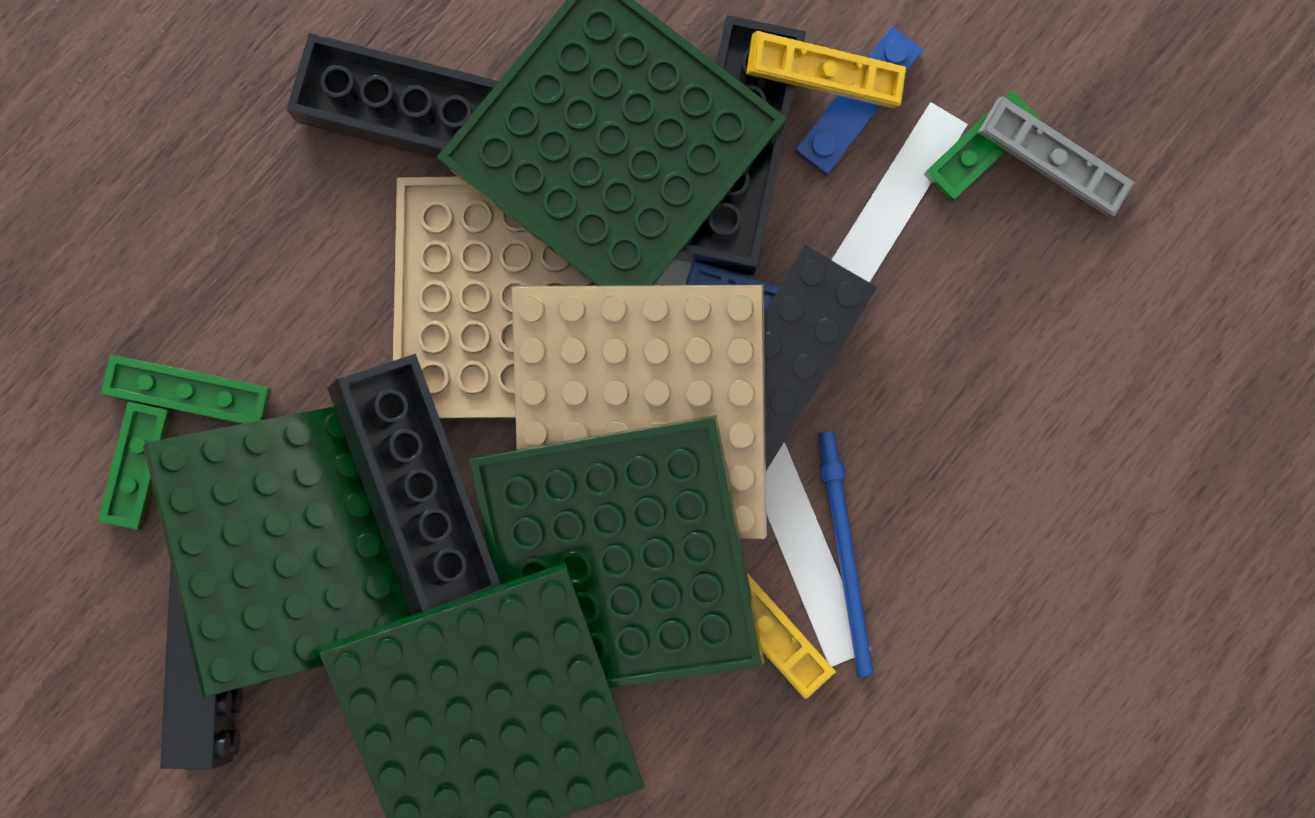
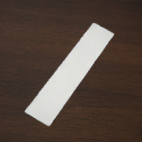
M930 102L832 258V261L864 280L871 281L931 185V182L924 175L925 172L959 140L968 124Z
M784 442L766 471V514L826 660L833 667L854 658L843 583Z

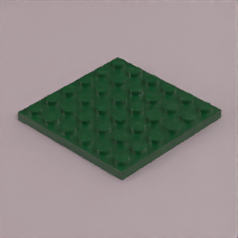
M566 0L439 153L437 159L596 286L655 285L783 127L787 118L635 0Z
M334 406L146 442L143 445L202 698L324 666L319 655L321 646L411 616Z
M717 415L486 454L469 459L487 547L500 584L502 585L566 563L610 688L763 666L764 657Z
M566 563L320 647L319 655L386 818H561L645 788Z

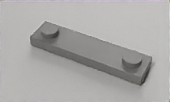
M1003 96L996 100L978 131L979 134L1107 217H1115L1134 184V181Z

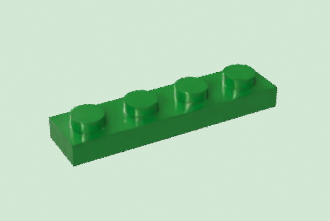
M110 354L100 394L245 424L265 420L272 389Z

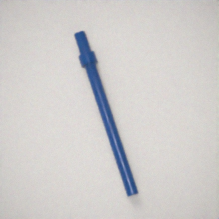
M835 431L818 433L823 465L820 466L822 482L827 484L857 677L874 675L842 481V479H846L844 462H839Z

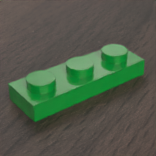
M1013 90L1005 96L1006 99L1037 119H1040ZM989 112L924 174L951 203L1006 152L978 133Z
M127 402L98 521L136 530L143 529L153 489L143 445L146 442L165 439L171 411Z

